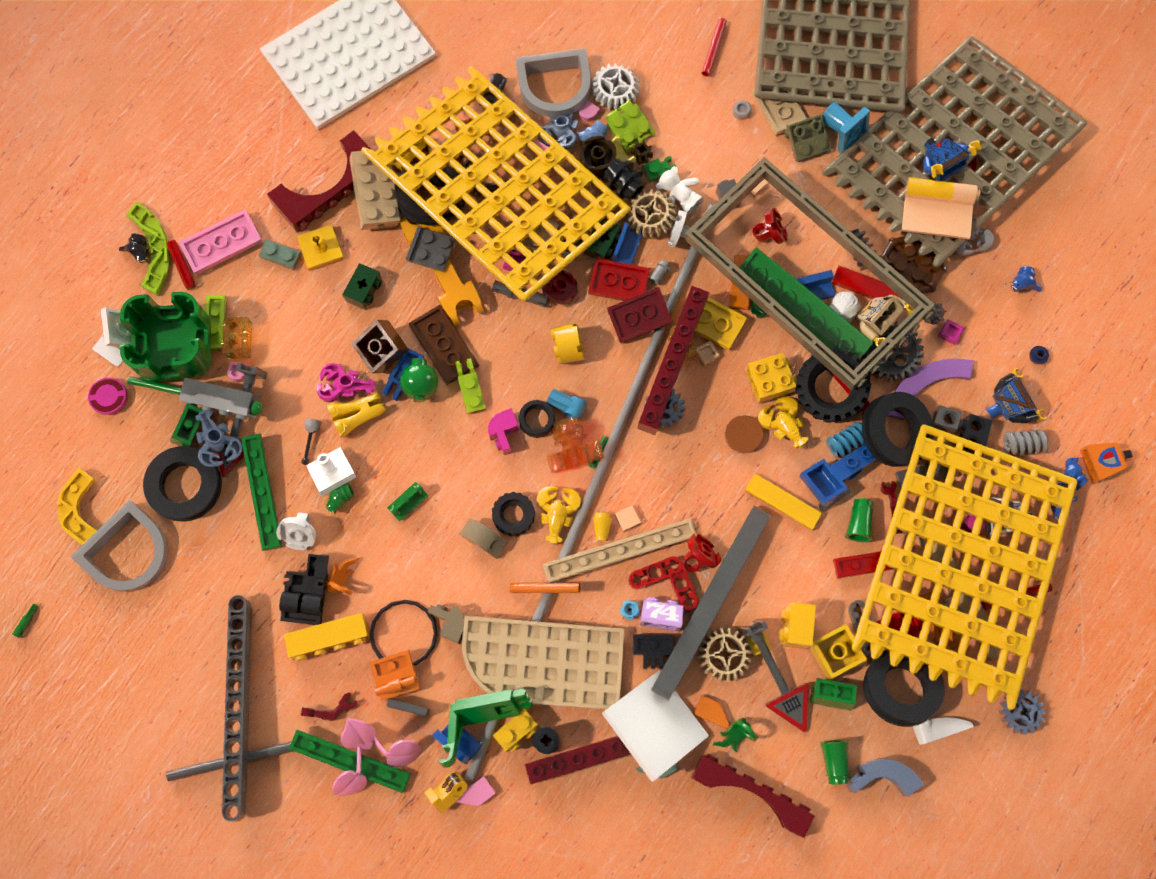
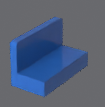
M625 222L613 255V261L632 265L642 233L638 235L636 231L628 229L629 223Z
M832 270L796 279L821 300L835 296L831 283L834 277Z
M448 725L443 731L437 729L432 735L442 745L447 744ZM465 728L462 731L456 758L460 762L468 764L482 747V744Z

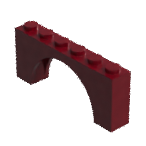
M354 130L340 140L342 149L347 155V166L343 177L334 187L320 194L302 195L290 191L281 183L267 193L270 202L296 232L306 229L309 223L322 217L324 212L334 208L344 197H349L354 191L349 160L351 152L361 151L363 147L370 149Z

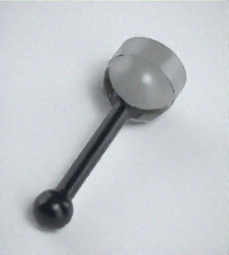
M315 419L305 420V429L309 432L305 455L301 460L303 465L309 463L308 455L312 434L319 430L321 421Z

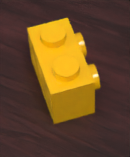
M524 709L520 712V716H515L493 736L505 752L508 750L513 752L521 745L520 740L525 736L528 739L536 733L537 730L535 728L538 725Z

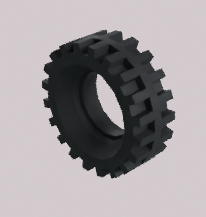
M838 348L831 350L852 370H855L862 363L856 354L848 353L849 350L845 349L842 351L838 350ZM811 355L799 370L796 384L799 403L802 404L804 410L810 413L816 420L820 419L826 423H839L857 415L864 407L870 395V373L865 377L867 379L860 388L856 386L853 390H850V394L845 400L840 403H827L817 395L815 382L820 373L829 369Z

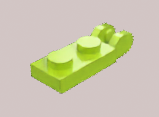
M471 358L467 359L466 362L470 374L463 375L460 361L455 362L467 414L486 409Z

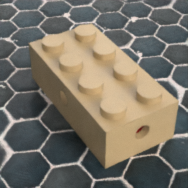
M362 151L351 152L349 160L361 230L397 227L400 222L394 182L372 163Z

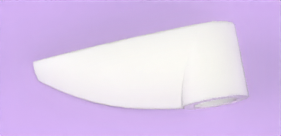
M944 717L929 719L920 725L912 727L919 745L974 726L966 720Z

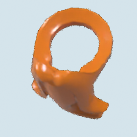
M358 557L348 559L342 562L340 566L333 563L334 569L327 583V592L331 591L333 594L339 592L348 595L353 594V591L346 587L345 583L348 576L355 571L347 568L357 562Z

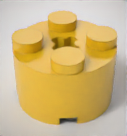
M577 323L551 329L552 339L555 342L554 353L559 364L585 360L580 334H578L580 330Z

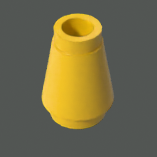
M595 512L593 522L596 540H607L612 518H610L611 513Z

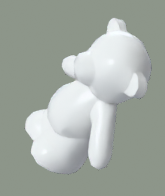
M675 166L671 170L664 172L659 179V183L656 184L658 190L664 189L670 192L669 197L672 198V203L675 204L677 199L683 210L687 212V215L694 213L704 201L701 195L688 188L689 186L697 185L700 180L698 178H690L681 181L678 175V168Z

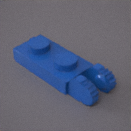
M409 349L399 359L388 378L382 394L387 396L392 390L393 385L396 384L398 388L393 395V400L398 401L403 393L400 386V377L403 370L411 365L412 359H424V356Z

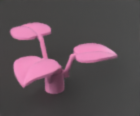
M348 718L341 735V743L347 748H357V771L342 773L334 782L333 794L339 796L352 795L360 792L366 786L367 779L365 775L360 774L361 748L369 749L375 743L383 754L388 756V765L400 767L416 759L422 750V746L413 741L402 740L393 744L389 751H386L377 740L376 730L373 726L363 721Z

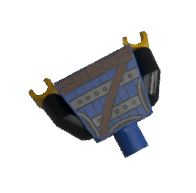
M1015 368L1011 373L999 380L994 388L993 395L996 404L986 408L991 419L1003 414L1004 418L1012 423L1026 424L1034 421L1041 422L1047 419V417L1043 418L1040 416V412H1043L1044 409L1037 410L1020 379L1024 374L1021 376L1016 374L1019 368Z

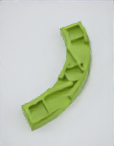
M136 201L126 214V217L136 223L144 232L151 254V262L147 274L140 286L158 296L166 282L170 267V252L166 245L168 239L156 217L145 206Z

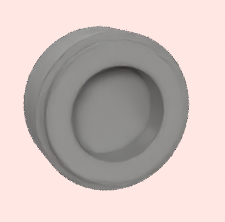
M742 100L736 102L733 106V115L740 120L749 117L751 112L750 104Z

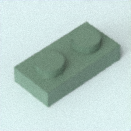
M269 240L265 241L259 254L261 259L292 270L295 269L301 256L300 251Z

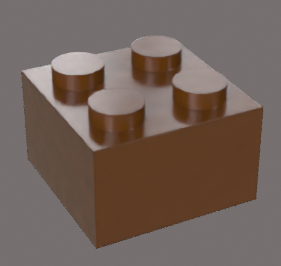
M376 320L351 343L372 373H384L409 351V348L389 320Z

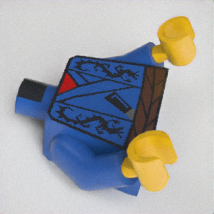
M933 138L928 139L924 144L927 148L923 160L924 173L932 175L936 181H943L968 165L969 155L975 156L977 150H982L980 142L973 141L969 145L954 142L949 138H945L939 143Z

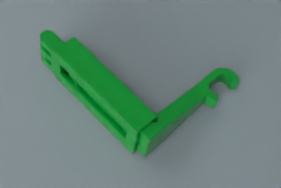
M510 689L455 700V704L450 705L447 744L442 746L446 753L449 752V756L447 759L439 761L442 767L447 768L455 763L464 726L520 716L521 709L531 708L533 702L526 690L512 691Z

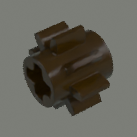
M645 141L639 144L635 143V149L632 148L630 154L636 157V162L639 165L648 163V158H653V153L650 152L652 146L645 144Z

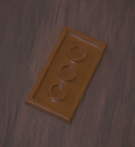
M441 305L436 306L408 323L446 385L458 379L455 362L460 361L463 375L470 372L466 363L467 359L471 358L474 369L479 367L478 362Z

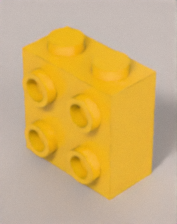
M783 352L747 363L745 371L758 403L793 393L796 389L797 379L794 374H791L790 361L788 357L785 358Z

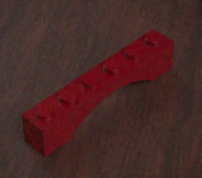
M709 754L706 757H700L691 779L708 788L734 786L754 793L772 808L784 829L801 838H805L815 816L810 813L811 809L801 803L799 806L791 803L792 798L782 793L780 796L774 794V789L766 784H762V786L754 783L755 779L745 773L742 777L736 773V768L728 764L725 767L718 764L719 759Z

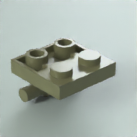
M822 114L786 126L787 130L784 131L785 138L789 137L795 161L831 150Z

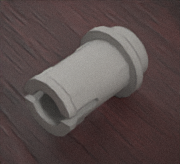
M664 260L657 262V267L649 277V280L659 285L666 272L670 271V264Z

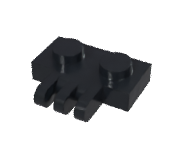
M633 634V655H643V669L648 668L647 661H651V669H655V661H659L658 667L663 669V656H670L673 651V635Z

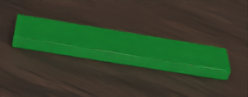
M262 434L241 437L262 551L283 547L282 540L280 541L276 534L278 519Z
M296 730L289 746L290 750L344 771H357V752L301 730ZM361 754L360 774L365 775L367 780L404 793L411 773Z

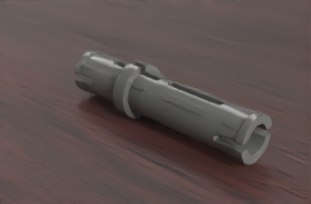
M494 281L492 292L506 295L510 299L512 297L519 299L502 282ZM535 293L526 302L546 307L548 299L542 294Z

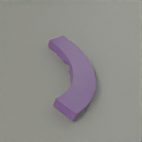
M944 359L926 364L917 369V371H914L911 376L905 378L895 392H906L916 396L926 386L942 379L969 380L971 378L973 360ZM891 411L888 414V417L905 419L901 413Z

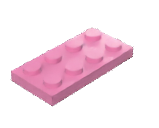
M243 210L180 241L179 244L193 272L198 275L263 241L247 211Z

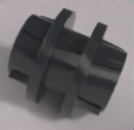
M616 159L608 166L603 177L608 181L607 187L612 191L617 189L616 195L621 199L627 197L632 201V199L637 198V194L640 195L646 186V182L642 179L643 171L640 168L632 171L634 163L631 160L622 162L620 159Z

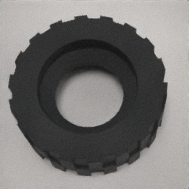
M519 492L505 493L495 501L492 508V519L496 528L504 535L519 536L520 534H525L534 523L535 510L533 503L526 495L524 496ZM517 505L522 509L523 517L518 523L512 524L505 520L504 511L508 506Z

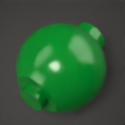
M415 358L411 360V365L403 370L400 377V386L404 394L413 399L414 402H425V399L430 398L436 392L438 376L435 370L427 365L426 359Z

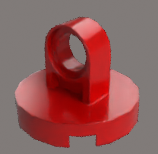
M776 208L767 209L764 215L765 221L757 224L753 228L752 234L760 242L773 238L777 244H782L788 240L786 226L783 227L781 223L783 218ZM765 229V231L762 234L758 235L760 231Z
M692 534L688 538L687 545L690 551L684 556V568L687 571L696 572L704 565L709 568H716L721 563L722 559L719 552L715 554L712 550L715 546L707 538L700 534L697 536ZM689 559H696L698 563L690 566L687 561Z

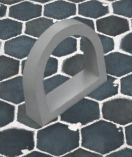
M586 48L515 58L522 100L535 113L547 117L567 116L578 111L587 102L591 91V77ZM580 68L581 88L573 98L566 102L556 104L544 102L534 96L529 89L526 74Z
M128 500L71 558L99 584L119 592H133L150 585L161 574L168 557V545L161 528L137 504ZM135 517L149 531L153 538L155 546L153 561L149 568L135 579L128 581L112 580L91 559Z

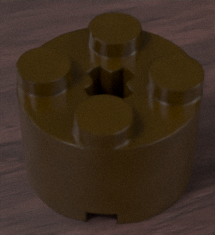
M603 136L590 137L581 146L580 162L598 179H602L608 166L616 160V147L612 141L605 139Z

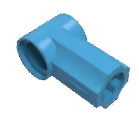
M556 389L551 391L546 402L575 421H579L587 406V402L576 396L570 397Z

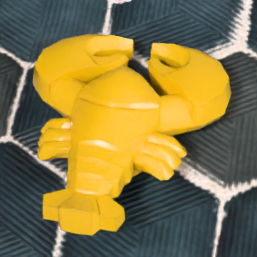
M781 397L773 402L774 406L778 405L777 409L781 410L776 414L774 421H772L773 409L767 414V411L771 408L770 405L760 410L758 421L762 428L779 429L773 434L780 440L785 436L795 442L793 445L795 449H801L806 446L808 438L801 437L799 428L803 427L804 424L801 418L794 419L798 412V403L795 399Z
M548 486L541 489L537 494V503L547 512V514L541 513V523L549 524L550 535L546 536L545 539L550 544L557 545V543L562 542V538L559 537L562 526L570 527L573 517H567V515L576 512L580 508L581 498L575 490L563 488L562 491L570 495L567 497L565 494H562L563 499L569 506H565L560 500H556L550 505L549 502L557 496V493L550 495V492L558 491V487Z

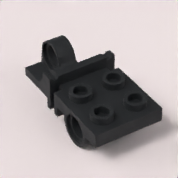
M308 554L306 573L286 571L284 578L290 579L283 583L285 585L279 602V610L281 611L280 621L309 625L321 624L326 585H321V582L328 581L329 556Z

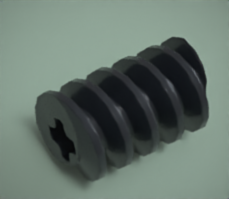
M550 727L540 728L533 736L534 747L542 754H551L559 746V736ZM545 735L552 739L548 747L541 743Z

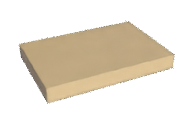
M755 89L751 91L775 137L783 134L787 130V125L807 119L798 102L756 98L754 95ZM762 89V91L773 92V90ZM780 91V93L790 94V91Z

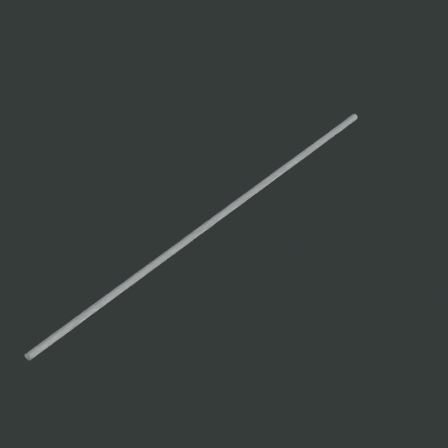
M709 204L705 213H707L714 205ZM692 246L666 303L670 316L674 311L698 254V251ZM667 325L655 329L558 559L570 556ZM553 593L542 594L531 621H542ZM499 720L488 721L480 739L482 747L473 756L464 778L474 781Z

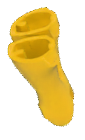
M379 393L352 402L327 404V408L341 438L368 420L381 416L386 411L384 404L380 403L382 399Z

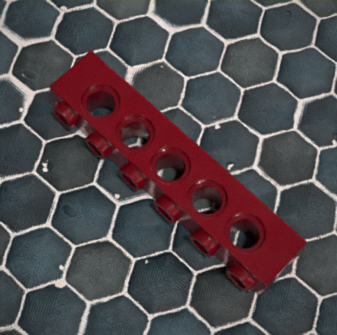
M615 736L526 763L525 767L531 785L631 753L621 739Z

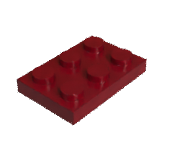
M660 287L607 308L620 343L673 323Z

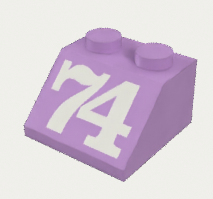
M648 597L647 600H643L639 626L679 632L682 628L683 606H680L677 601L668 600L667 603H662L657 598Z

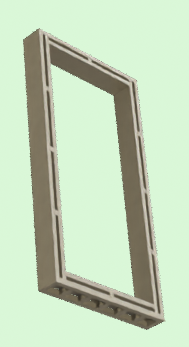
M765 157L685 233V240L851 390L856 386L860 388L867 380L865 377L869 373L874 374L880 367L879 363L883 359L887 361L894 353L892 350L896 346L900 348L907 340L905 337L909 333L914 334L920 327L919 323L923 319L927 321L934 313L932 309L935 304ZM764 179L915 309L855 370H852L705 238Z

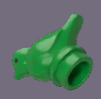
M349 483L343 484L329 493V501L326 504V509L329 512L336 514L338 508H342L346 501H350L354 497Z

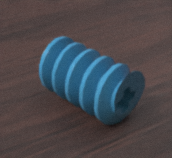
M854 422L852 426H847L846 429L835 433L833 438L828 437L826 439L827 446L834 457L838 458V453L844 457V450L851 453L850 446L858 449L857 442L860 445L865 444L862 436V423Z

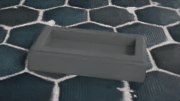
M388 699L386 705L389 708L426 717L430 711L429 708Z

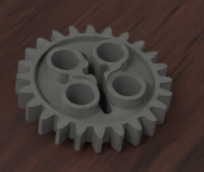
M895 322L894 326L890 325L881 336L879 335V338L884 337L886 339L898 327V322ZM909 333L905 337L907 339L905 342L908 345L905 347L901 346L900 348L896 346L893 349L894 354L887 361L880 362L879 369L872 376L878 373L879 379L886 376V381L888 382L890 377H893L896 382L897 376L904 380L905 374L911 376V370L917 371L918 367L916 365H921L922 362L919 358H923L924 355L921 352L924 346L920 345L922 339H916L918 333ZM875 341L862 355L863 358L866 359L877 348ZM903 359L905 363L898 364L896 363V360Z

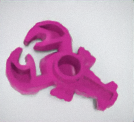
M330 363L322 368L320 380L323 381L326 375H329L326 377V381L335 379L332 384L334 391L326 383L324 385L326 389H322V383L319 382L317 394L321 400L329 403L336 401L341 394L344 397H350L355 392L366 391L367 395H371V392L373 393L375 389L374 380L370 379L368 382H364L358 379V372L348 370L349 374H346L341 365Z

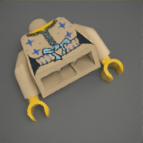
M895 295L874 298L858 315V319L861 321V332L870 341H875L878 347L885 340L884 337L879 338V335L881 336L904 310H907L909 316L915 309Z

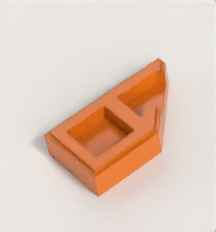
M701 695L693 715L729 729L730 725L721 704Z

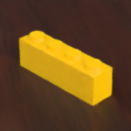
M363 613L283 634L288 658L295 659L296 662L307 659V655L315 654V656L326 654V650L332 648L335 651L345 649L346 645L354 643V645L363 644L366 642L365 639L370 638L366 618Z

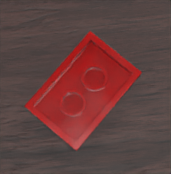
M595 258L588 295L625 301L645 293L650 268Z

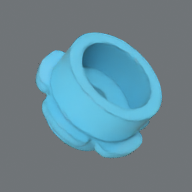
M627 600L623 602L620 613L622 616H625V619L632 620L640 613L639 605L635 601Z

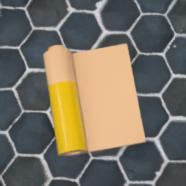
M908 177L901 231L970 240L973 205L975 201L979 200L980 189H977V185Z

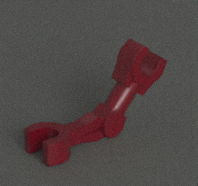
M892 481L891 488L885 486V482H882L881 492L889 497L893 517L897 504L894 494L897 484L895 481ZM897 529L896 534L903 533V531Z
M348 692L343 695L339 705L330 712L302 707L301 716L318 717L323 720L334 721L344 710L347 711L354 708L358 702L355 700L352 704H348L346 700L351 695Z

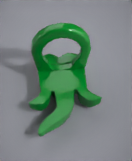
M740 718L727 731L720 732L722 736L726 737L723 741L714 742L712 745L719 747L731 745L733 751L737 752L738 744L745 737L753 742L757 741L758 737L750 728V724L746 722V718Z

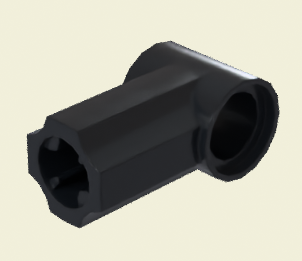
M496 73L492 74L489 81L503 92L507 79L502 74ZM490 91L482 95L492 105L499 100Z

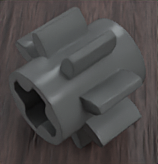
M932 301L935 304L932 309L934 313L925 323L931 322L932 325H936L938 321L945 320L946 310L942 307V303L936 304L935 301Z

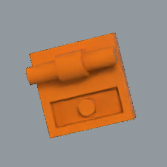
M410 650L370 662L377 686L375 693L380 697L381 701L420 689Z

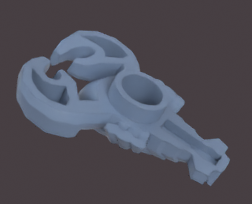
M573 113L567 116L551 117L549 122L552 124L541 127L551 137V133H553L555 138L558 139L557 142L565 149L572 148L577 142V137L571 130L575 129L578 123L577 120H573ZM538 137L540 142L550 146L542 137Z
M203 410L195 416L197 421H202L203 432L196 434L198 443L200 444L205 441L198 453L200 463L210 468L222 465L223 461H213V459L219 460L220 457L209 451L221 452L225 444H228L224 453L225 456L232 452V455L226 459L227 462L238 458L243 448L240 439L234 436L223 435L229 432L228 427L224 423L216 426L213 420L210 419L212 412L210 410Z

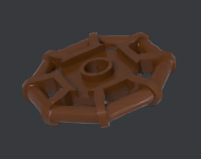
M906 236L890 238L880 257L892 268L894 267L912 285L916 282L922 283L924 286L916 287L921 293H933L936 291V286L943 274L947 272L944 262L939 267H934L931 264L932 259L930 257L932 254L934 258L936 257L933 251L925 255H919L918 251L920 248L917 247V243L922 245V242L919 240L912 242L911 246L901 248L900 244H905L904 239ZM894 250L897 255L894 259H890L889 256ZM908 262L915 263L916 268L910 269ZM930 272L935 273V275L932 278V280L929 281L927 279V276Z

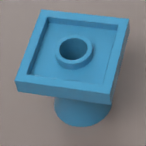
M834 102L825 110L822 115L824 125L839 133L838 152L842 153L868 129L869 109L864 107L852 117L837 102Z

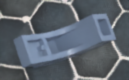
M877 759L857 766L862 774L856 773L849 778L850 783L846 787L851 793H856L873 779L883 777L890 780L902 796L909 797L924 784L908 766L894 760Z

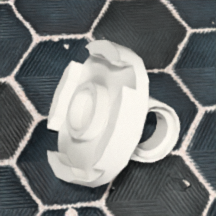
M679 210L670 233L672 235L671 239L668 240L667 245L675 247L679 236L685 238V233L691 228L684 225L687 212Z
M299 512L296 517L283 519L277 527L276 534L280 541L283 539L286 542L285 546L294 550H306L307 547H312L317 534L309 523L310 515Z

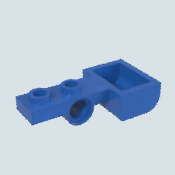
M864 444L831 466L825 459H822L801 472L800 478L821 505L826 507L845 495L848 487L844 484V481L855 478L863 469L876 462L877 459L873 457Z

